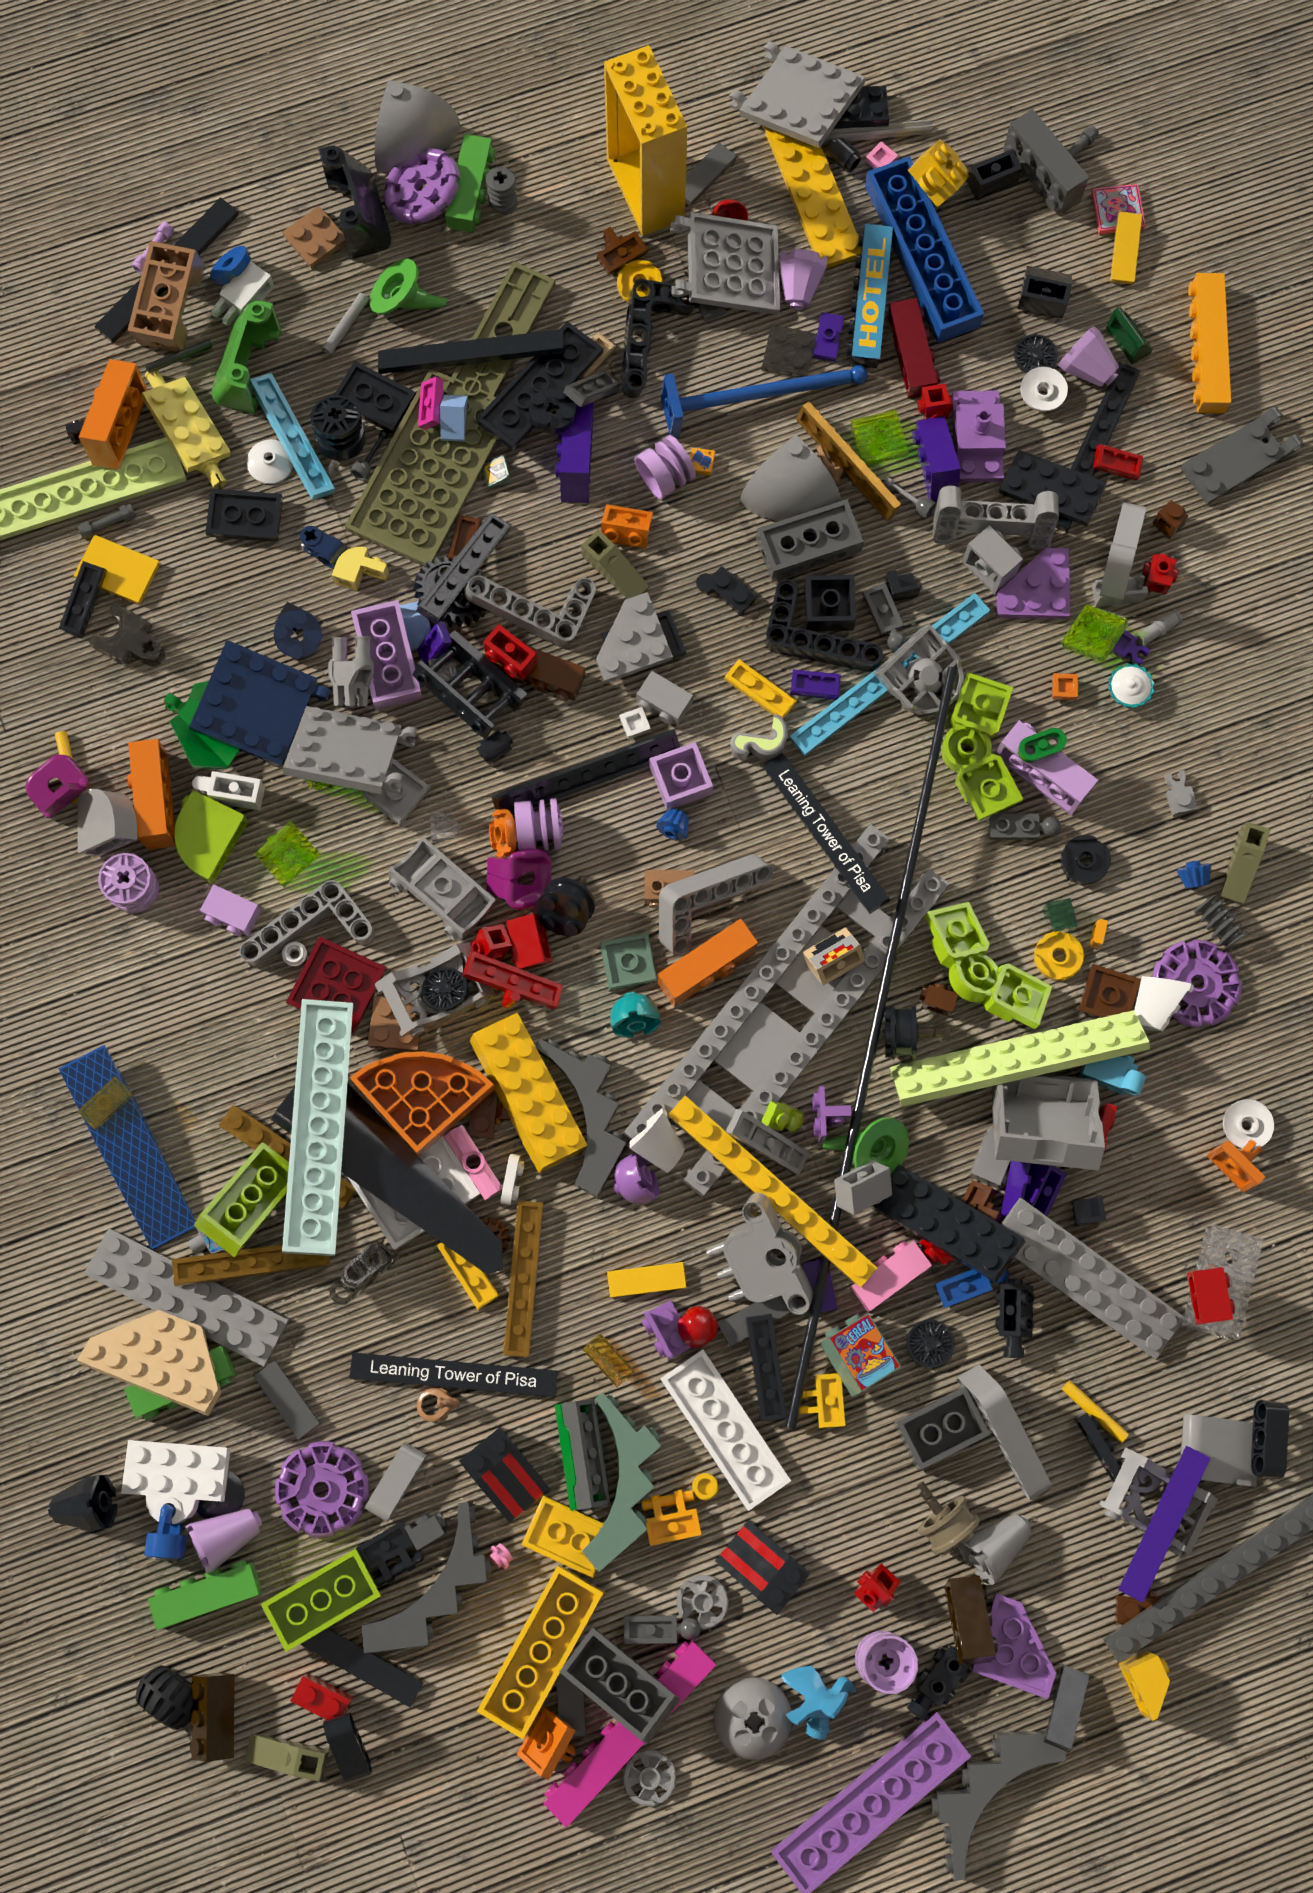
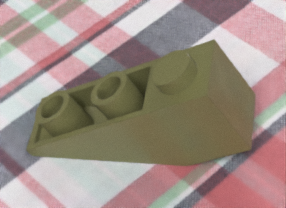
M599 529L581 545L582 557L627 599L643 594L649 589V585L616 545Z
M1246 822L1239 829L1220 893L1221 898L1240 904L1245 903L1264 854L1271 829L1250 822Z
M251 1733L245 1761L294 1777L320 1781L324 1777L330 1749Z

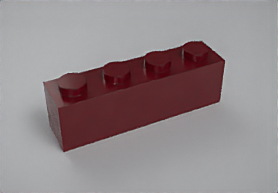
M917 298L889 303L887 316L907 398L921 396L922 387L940 384L938 369L935 370L933 365L935 362L933 348L929 349L928 345L930 340L929 330L927 327L924 328L923 325L924 310L922 306L919 307Z

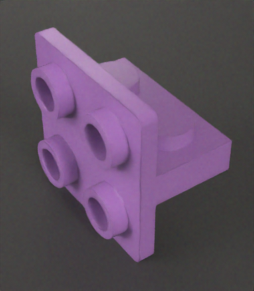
M819 1086L817 1092L812 1097V1112H817V1118L814 1119L812 1125L813 1137H817L818 1143H823L827 1136L826 1123H828V1127H842L843 1123H847L851 1117V1105L825 1106V1086Z

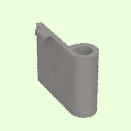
M1184 1414L1181 1455L1185 1446H1188L1211 1458L1201 1480L1256 1487L1257 1476L1251 1470L1253 1423Z

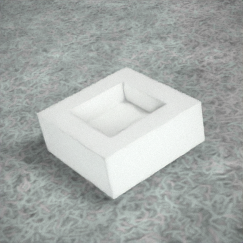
M642 707L619 715L628 740L651 732Z

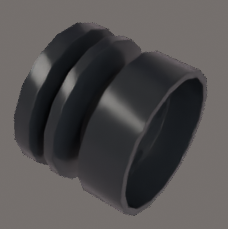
M336 395L320 400L313 407L311 424L317 447L322 455L328 459L342 461L355 457L363 450L366 443L365 431L360 409L356 402L348 397Z

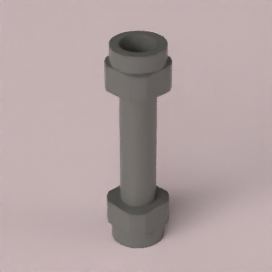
M1089 125L1082 131L1081 138L1068 150L1073 158L1087 144L1091 145L1099 136L1098 130L1094 126Z
M131 504L119 507L120 511L91 524L88 521L82 523V525L78 526V530L83 540L92 538L95 532L122 520H125L126 523L133 520L136 514Z

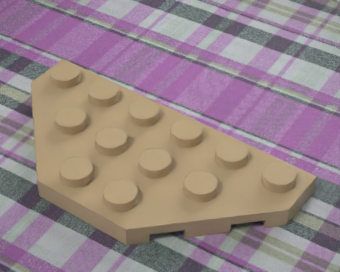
M161 1310L91 1337L77 1359L85 1367L209 1416L221 1395L204 1329L197 1324Z

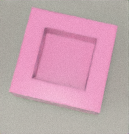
M880 142L866 156L865 162L876 169L897 161L898 155L883 142Z

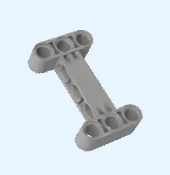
M956 486L943 487L939 492L933 518V540L940 545L951 544L954 542L957 532L981 533L990 525L1002 535L1029 536V547L1034 550H1043L1050 546L1059 519L1058 494L1052 491L1041 492L1037 495L1035 504L961 500L960 488Z

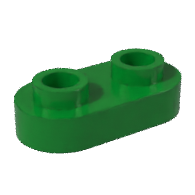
M1050 728L1033 734L1020 742L1018 755L1027 763H1034L1060 753L1064 749L1067 737L1058 728ZM1049 740H1055L1057 745H1050ZM1026 748H1032L1034 754H1028Z

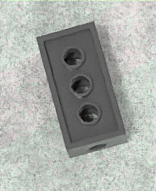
M847 499L757 528L756 542L771 582L859 554L864 543Z

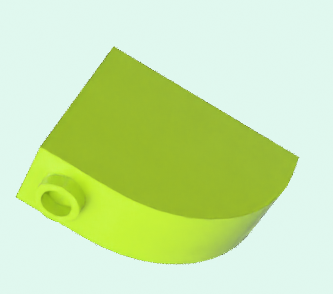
M192 790L190 795L185 796L181 804L182 809L175 825V844L181 859L188 868L200 879L213 885L249 821L245 815Z

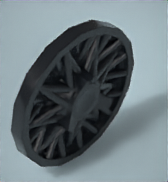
M1038 334L1027 335L1022 338L1014 351L1016 365L1026 374L1038 367L1053 369L1058 358L1057 348L1052 340Z
M441 968L433 971L423 982L421 990L423 1000L430 1008L436 1011L446 1012L457 1008L467 997L468 984L466 978L462 977L463 974L454 968Z
M934 1319L923 1320L915 1324L909 1331L906 1339L907 1351L910 1357L918 1365L926 1368H936L945 1364L952 1357L955 1348L954 1337L950 1329L944 1323Z

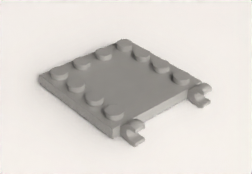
M768 41L764 47V50L768 52L764 57L766 60L774 63L748 98L739 90L733 89L729 95V98L733 99L730 107L739 110L740 117L820 148L864 86L865 76L788 46L781 50L775 43Z
M690 212L687 218L680 215L674 216V222L670 223V231L673 233L688 231L689 282L676 280V286H672V296L683 297L689 295V302L775 315L779 313L778 226Z
M306 706L283 766V775L381 794L382 790L398 794L402 788L401 781L403 775L400 773L388 775V771L398 743L408 747L415 746L416 738L409 736L416 737L417 728L406 727L401 730L402 725Z

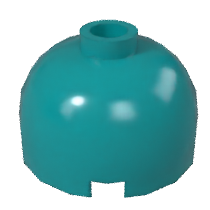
M628 992L612 1006L610 1023L616 1036L632 1038L635 1037L632 1032L643 1030L644 1035H647L657 1030L661 1025L657 1005L650 997L643 994Z

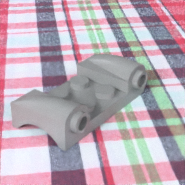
M423 836L406 857L389 869L390 886L396 892L402 891L407 893L410 891L440 917L445 927L444 933L451 940L457 939L461 941L495 907V898Z

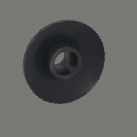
M228 1470L224 1502L199 1500L198 1514L204 1519H210L239 1511L245 1498V1490L240 1478Z

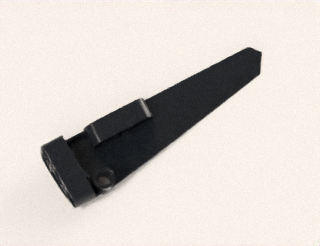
M347 1082L348 1093L346 1096L341 1172L485 1274L503 1270L502 1241ZM295 1086L271 1118L272 1122L290 1134L292 1132Z

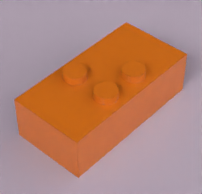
M109 359L100 384L94 391L93 402L79 435V439L94 466L120 469L145 404L142 399V392L148 391L136 363Z
M158 739L128 742L131 774L127 776L129 789L133 790L137 838L147 850L175 847V821L168 753Z
M739 919L658 973L657 984L675 1008L721 977L723 980L735 972L733 968L756 953L758 942L742 919Z

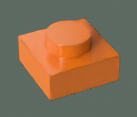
M1054 673L1052 675V700H1077L1078 674Z

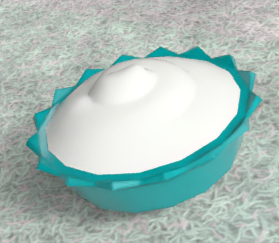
M1127 663L1124 666H1118L1116 670L1112 671L1111 677L1108 679V689L1111 697L1124 707L1136 708L1144 706L1147 701L1151 700V695L1155 692L1153 689L1155 682L1152 680V674L1147 673L1146 668L1140 667L1138 664L1131 665Z

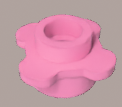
M500 1543L496 1547L492 1546L489 1549L491 1554L489 1558L497 1568L502 1567L506 1570L510 1566L509 1563L513 1560L509 1551Z

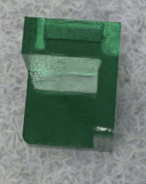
M1071 898L1046 903L1042 908L1044 918L1049 917L1053 932L1067 929L1069 932H1072L1078 927Z

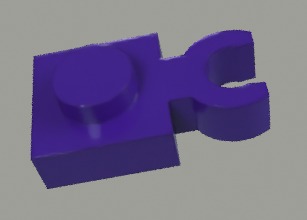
M1119 625L1103 646L1122 660L1128 655L1131 662L1139 666L1143 661L1137 657V653L1147 656L1150 652L1145 646L1135 645L1138 638Z

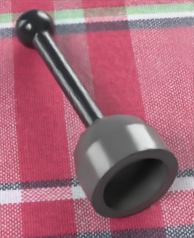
M386 430L379 432V438L366 459L355 462L351 467L350 473L356 479L366 481L369 477L371 468L368 463L382 441L388 438Z

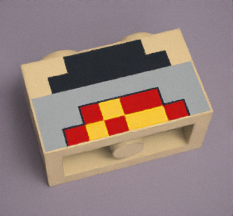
M846 927L803 952L808 968L822 986L865 962L860 944Z

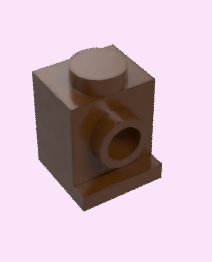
M1171 500L1157 513L1152 524L1170 539L1186 524L1188 515L1181 505ZM1162 520L1169 524L1171 528H1169Z
M942 984L929 985L928 987L923 985L919 1000L923 1001L921 1008L950 1017L953 1013L958 994L954 990L952 992L948 991L949 988Z

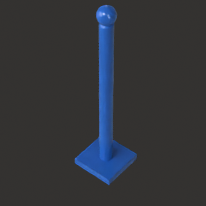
M856 365L851 370L847 369L679 398L672 373L664 376L660 398L669 435L674 438H680L684 417L683 412L845 385L851 382L862 384L866 381L868 372L865 367Z

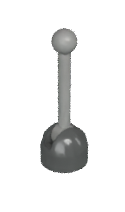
M887 478L884 481L885 487L893 488L916 503L917 512L925 519L934 511L937 503L932 499L926 497L918 500L895 485L891 478Z

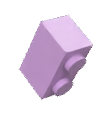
M214 884L200 909V912L205 916L204 920L214 926H218L219 923L227 926L226 930L239 937L241 933L249 936L262 911L257 904Z

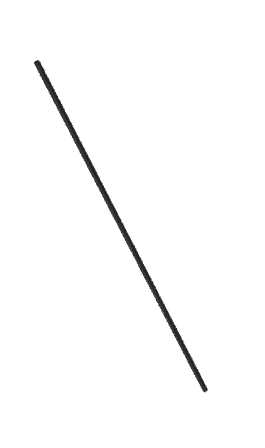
M948 667L839 1177L851 1171L957 674V668ZM835 1192L829 1225L838 1232L842 1209L837 1207ZM823 1254L785 1427L796 1429L831 1264Z

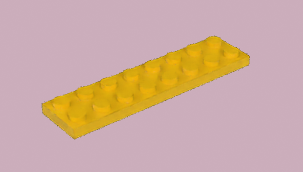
M762 125L812 251L818 252L819 258L822 260L823 255L828 257L826 269L856 260V254L861 252V247H857L858 235L822 147L817 148Z

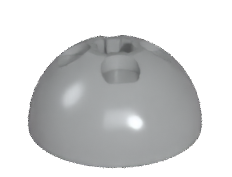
M747 1677L733 1682L722 1692L714 1710V1726L719 1740L732 1754L747 1760H761L777 1753L788 1740L792 1729V1722L787 1718L786 1713L792 1711L788 1698L777 1685L763 1678Z

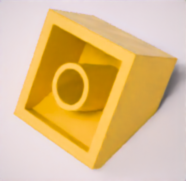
M1145 1651L1118 1665L1141 1715L1154 1721L1158 1719L1170 1683L1167 1676L1170 1670L1163 1657L1159 1658L1158 1655Z

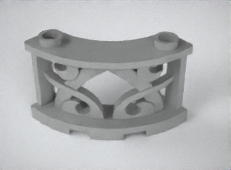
M470 942L455 944L446 951L430 958L431 964L422 965L420 968L414 965L406 969L393 971L375 983L378 992L384 993L401 1028L399 1032L401 1037L411 1035L412 1038L420 1036L426 1029L449 1021L473 1008H483L490 1003L488 999L495 996L494 991L489 986L476 982L480 992L474 996H467L461 1005L450 1011H436L425 1002L419 1000L422 996L423 982L433 971L441 968H454L463 974L462 959L464 958L465 962H467L468 954L473 951ZM411 983H416L420 987L414 995L411 994L415 990L410 987ZM467 983L468 989H473L474 986ZM411 1004L413 1007L410 1010V1016L413 1013L418 1014L420 1019L412 1022L405 1006ZM427 1013L433 1014L434 1016L427 1018Z
M1125 1447L1121 1455L1125 1461L1105 1502L1101 1500L1099 1506L1106 1510L1104 1515L1117 1522L1122 1519L1145 1532L1152 1517H1146L1140 1502L1139 1492H1151L1162 1482L1164 1483L1163 1495L1172 1475L1149 1458ZM1148 1476L1149 1484L1147 1486H1139V1483L1145 1484L1144 1479ZM1197 1487L1183 1516V1520L1192 1526V1529L1185 1543L1174 1537L1168 1551L1180 1557L1182 1553L1191 1556L1193 1547L1208 1515L1218 1501L1215 1496ZM1125 1499L1126 1503L1124 1507L1120 1508L1123 1500ZM1203 1504L1194 1521L1188 1515ZM1132 1510L1136 1519L1128 1515ZM1180 1523L1178 1529L1180 1532L1185 1533V1529Z

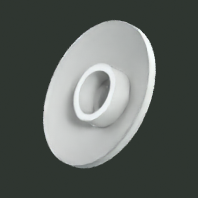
M1038 367L1032 369L1024 376L1020 391L1023 400L1031 408L1038 411H1052L1061 406L1065 401L1068 386L1065 378L1057 370L1049 367ZM1039 391H1045L1047 395H1042Z
M270 439L257 443L252 447L247 456V468L250 475L256 481L263 484L271 485L282 482L291 474L294 467L281 442L278 440ZM268 456H273L272 460L266 461L265 458Z
M1244 1099L1235 1102L1227 1109L1223 1118V1129L1229 1141L1241 1149L1249 1140L1255 1141L1257 1144L1251 1149L1253 1150L1259 1145L1260 1147L1264 1146L1270 1140L1274 1131V1120L1270 1111L1262 1103L1251 1099ZM1244 1121L1249 1123V1130H1245L1242 1127Z

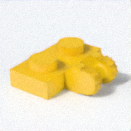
M838 1373L814 1375L816 1390L803 1391L802 1399L816 1396L817 1407L802 1406L800 1407L799 1414L818 1413L819 1428L845 1426L842 1380Z

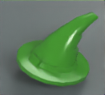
M407 258L393 263L380 275L371 291L369 304L373 312L385 315L398 308L434 309L445 307L447 298L427 294L426 291L419 288L417 283L418 266L414 261Z
M892 1117L880 1118L871 1123L863 1132H859L853 1157L855 1169L873 1160L890 1168L891 1175L898 1164L902 1166L909 1146L908 1131L903 1123ZM848 1135L824 1140V1149L844 1151Z

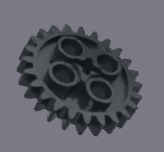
M444 556L442 562L436 557L433 563L427 561L426 566L421 567L413 587L416 590L414 598L419 599L418 606L456 557L449 561L447 556ZM477 571L474 576H480L482 571ZM478 585L471 586L473 592L477 594L482 593V589ZM463 590L439 622L448 621L449 627H452L453 622H456L459 628L465 622L469 627L472 621L477 623L480 617H484L487 610L468 601Z

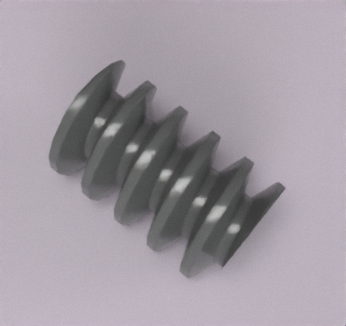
M504 167L491 169L486 176L489 204L492 209L500 214L509 215L516 210L518 205L515 174Z
M1217 893L1199 905L1194 913L1196 915L1204 913L1200 921L1202 923L1210 921L1206 929L1208 931L1215 929L1212 935L1213 939L1221 937L1217 945L1219 947L1225 945L1229 947L1247 935L1248 932L1239 933L1238 930L1241 928L1242 923L1233 924L1237 916H1227L1231 908H1221L1225 900L1224 898L1215 900V897L1218 895Z

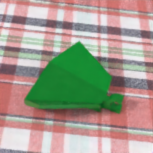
M209 681L195 683L186 703L182 702L175 695L168 693L164 699V703H166L165 708L178 714L169 722L191 766L196 769H228L240 750L189 730L190 723Z

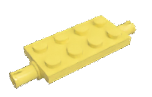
M159 370L154 371L155 374L153 372H146L145 377L153 389L142 392V399L187 473L194 470L201 471L203 474H206L213 489H219L217 484H219L220 488L224 487L227 484V480L220 472L218 463L222 459L230 457L231 451L186 378L183 377L166 383Z

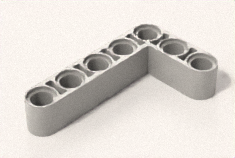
M1123 502L1099 596L1124 600L1147 507Z
M483 576L472 577L465 587L464 594L466 599L473 604L557 646H566L576 636L595 595L596 586L589 578L579 579L570 590L559 615ZM478 585L481 587L482 593L477 594L473 592L471 586ZM578 587H584L588 592V596L581 595ZM500 596L504 600V604H496L493 597ZM515 607H522L526 615H518ZM568 608L576 609L578 617L570 615ZM537 618L545 619L547 627L540 626ZM559 629H565L569 637H562L559 634Z
M750 854L666 885L659 894L660 943L677 957L685 955L691 947L692 911L766 884L773 876L772 866L758 855Z
M330 880L320 885L241 945L239 951L241 958L246 964L251 967H258L330 913L336 916L353 940L359 945L370 944L374 940L375 932L370 922L337 881ZM336 889L339 891L336 898H327L330 890ZM310 905H319L317 912L313 914L307 913ZM351 908L354 910L353 914L348 918H344L341 915L344 909ZM298 919L299 923L295 928H287L290 920ZM359 928H368L366 936H356ZM271 934H278L279 938L275 943H267V939ZM251 949H258V955L255 958H247V954Z
M979 1364L958 1376L957 1381L960 1387L967 1388L974 1404L983 1413L1019 1486L1028 1500H1032L1052 1488V1484L1003 1388Z

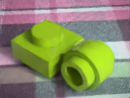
M770 1101L761 1122L771 1129L783 1131L786 1128L792 1132H797V1129H801L805 1119L803 1118L804 1113L784 1103Z

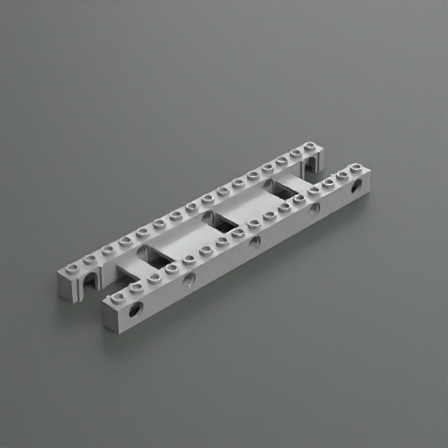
M870 824L852 847L868 868L876 856H883L890 838ZM835 868L624 1131V1136L631 1141L647 1128V1120L662 1108L666 1110L667 1119L671 1122L672 1119L668 1114L684 1096H687L726 1131L736 1109L700 1081L706 1069L715 1062L753 1091L739 1110H743L761 1122L770 1101L780 1102L883 971L895 913L892 917H889L882 910L877 909L869 915ZM931 869L926 874L922 873L917 882L918 884L909 894L898 950L949 885L946 880ZM839 909L875 938L863 952L865 962L822 986L808 968L803 952L833 935L823 927V923L831 912L834 913ZM778 985L814 1013L801 1032L797 1031L762 1004L763 998L771 988L774 989ZM731 1136V1137H732L733 1139H735L742 1147H744V1146L746 1145V1144L742 1143L741 1141H739L738 1139H736V1138H734L733 1136ZM706 1150L692 1170L688 1169L684 1183L704 1198L727 1168Z

